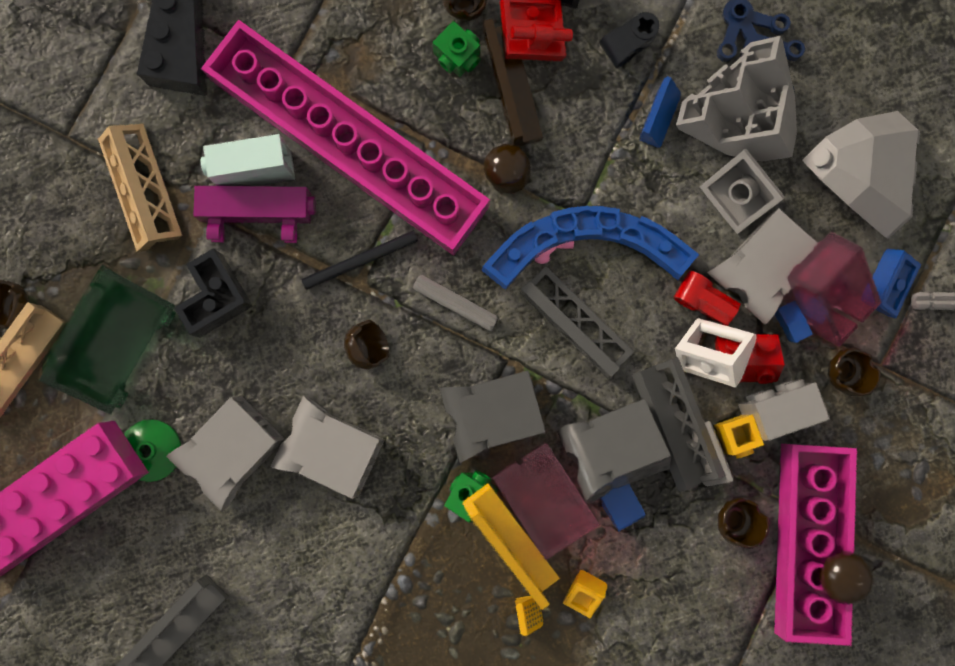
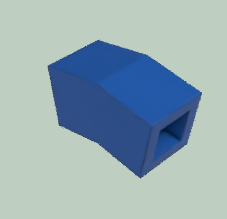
M795 300L777 309L774 315L781 325L788 342L797 343L813 334Z

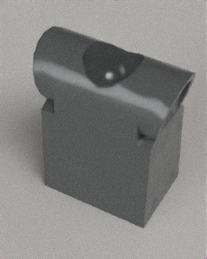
M529 370L471 387L439 388L445 412L456 422L453 442L459 463L487 448L546 432Z
M645 399L592 419L589 423L568 424L557 430L567 456L579 466L577 482L587 504L599 500L613 488H619L670 469L671 455Z

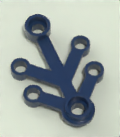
M747 0L728 1L723 9V19L728 27L723 43L717 49V57L722 62H729L734 58L737 53L735 41L739 30L746 40L743 47L745 48L750 42L771 38L757 34L753 25L768 28L775 35H782L790 27V18L785 14H777L775 17L756 12ZM734 9H740L744 15H737ZM775 21H781L784 24V28L777 27ZM792 40L789 43L783 41L786 57L789 61H797L804 54L805 45L800 40ZM790 47H796L799 54H793L790 51ZM722 48H729L732 54L725 55L722 52Z

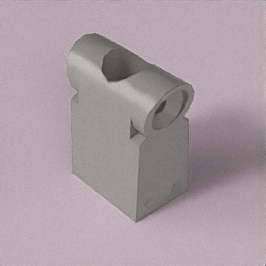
M777 209L760 223L730 258L707 273L724 289L737 293L743 301L745 308L766 325L776 313L783 296L791 290L826 250L784 212Z
M303 395L292 419V433L281 443L270 467L300 473L353 499L360 496L385 439L330 415L315 401Z
M243 396L230 397L190 441L176 448L166 457L184 475L196 479L203 494L223 512L237 495L242 483L286 439Z

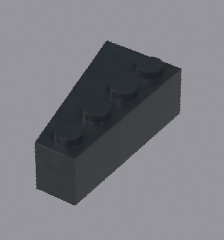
M152 0L137 75L148 86L207 96L205 73L201 69L206 62L203 42H205L202 24L203 0Z

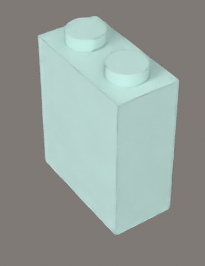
M280 134L203 146L205 157H201L203 174L208 176L217 186H261L295 180L291 150Z

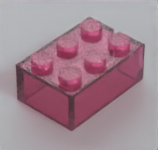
M830 232L822 241L817 243L813 251L800 264L796 265L787 276L811 331L838 347L846 341L858 326L853 321L833 311V309L837 308L863 323L881 304L863 248L833 232Z
M543 442L521 457L524 463L518 465L514 461L494 474L492 478L544 559L548 560L600 524L548 444Z

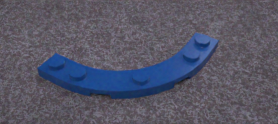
M581 206L554 211L549 216L526 224L500 246L483 265L481 271L506 290L534 259L549 249L571 241L599 239L620 243L643 253L679 280L699 254L673 233L643 216L638 218L622 213L617 208Z

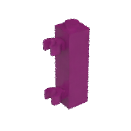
M194 186L193 216L201 222H208L206 238L211 240L212 243H224V223H282L281 240L284 243H297V223L311 224V215L316 214V198L311 196L312 194L307 187Z

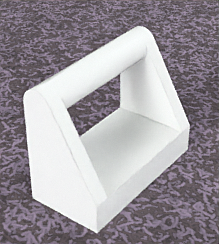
M697 318L676 346V356L679 358L685 372L736 388L743 377L756 343L757 335ZM703 332L741 343L733 355L698 345Z

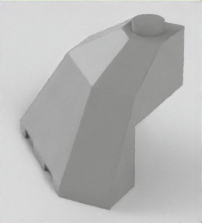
M781 36L750 42L741 50L743 56L730 67L725 64L707 80L709 85L695 96L691 93L682 101L676 123L677 128L726 155L736 157L744 149H747L755 160L762 162L793 156L797 135L796 102Z
M898 111L852 121L826 136L802 160L823 183L885 238L889 239L913 217L914 205L912 204L913 186L916 184L917 162L915 160L920 131Z

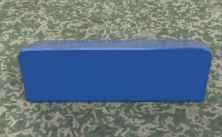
M664 77L639 137L640 141L655 147L662 146L681 97V92L671 77Z
M886 249L861 302L896 319L921 264L904 250Z

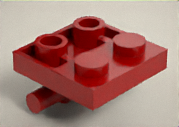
M500 0L505 59L563 61L566 57L565 41H572L573 31L572 29L563 28L561 0Z

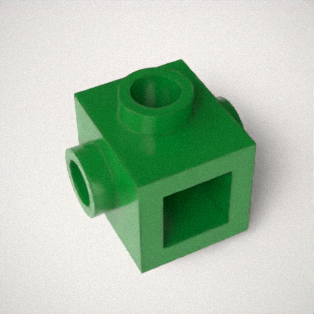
M452 21L432 42L433 53L439 58L438 63L448 73L453 71L457 76L461 77L465 71L470 73L481 60L479 58L480 40L469 29L464 31L455 21Z
M477 470L474 473L462 472L452 482L450 487L451 493L444 506L471 523L473 520L470 518L462 502L487 483H489L496 494L499 488L491 484V477Z

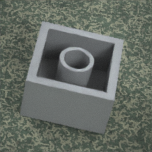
M803 379L790 380L775 385V392L771 389L746 395V402L738 404L742 415L753 414L761 438L765 441L830 420L817 383H804Z

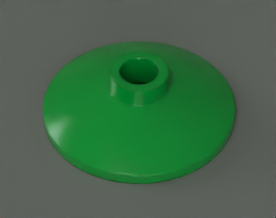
M143 420L132 425L125 432V437L149 472L139 479L140 481H158L166 478L176 469V466L166 456L180 447L181 441L176 431L170 425L159 420ZM145 445L151 448V454L148 457L142 453Z

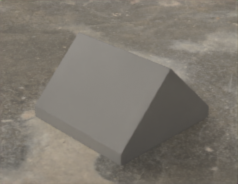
M744 149L699 186L736 234L786 198L747 149Z

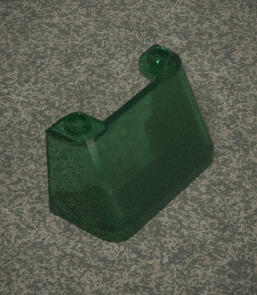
M102 264L39 369L38 381L111 415L115 407L120 409L125 403L129 394L127 391H124L126 388L125 382L155 331L160 330L162 326L168 328L176 315V312L173 310L175 304Z

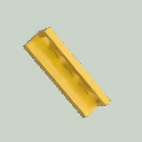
M487 483L462 503L476 526L543 610L550 605L543 591L560 578L499 496Z

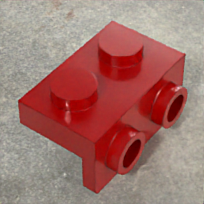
M756 334V343L739 383L758 382L760 384L777 382L785 366L779 335ZM716 336L714 341L716 351L733 355L741 344Z

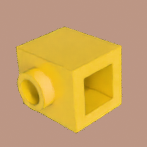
M753 414L740 415L714 424L724 454L735 455L736 459L753 454L754 448L764 445Z

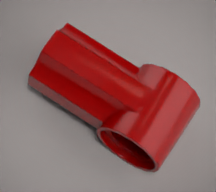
M694 271L687 273L673 296L676 302L687 309L699 311L725 326H728L734 319L741 303L714 288L713 283L705 276Z

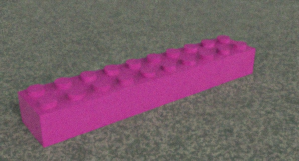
M240 20L235 23L201 68L214 84L453 256L490 207L489 198Z

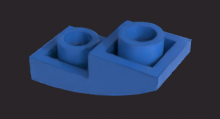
M629 484L613 488L609 493L600 498L603 509L618 532L646 516Z

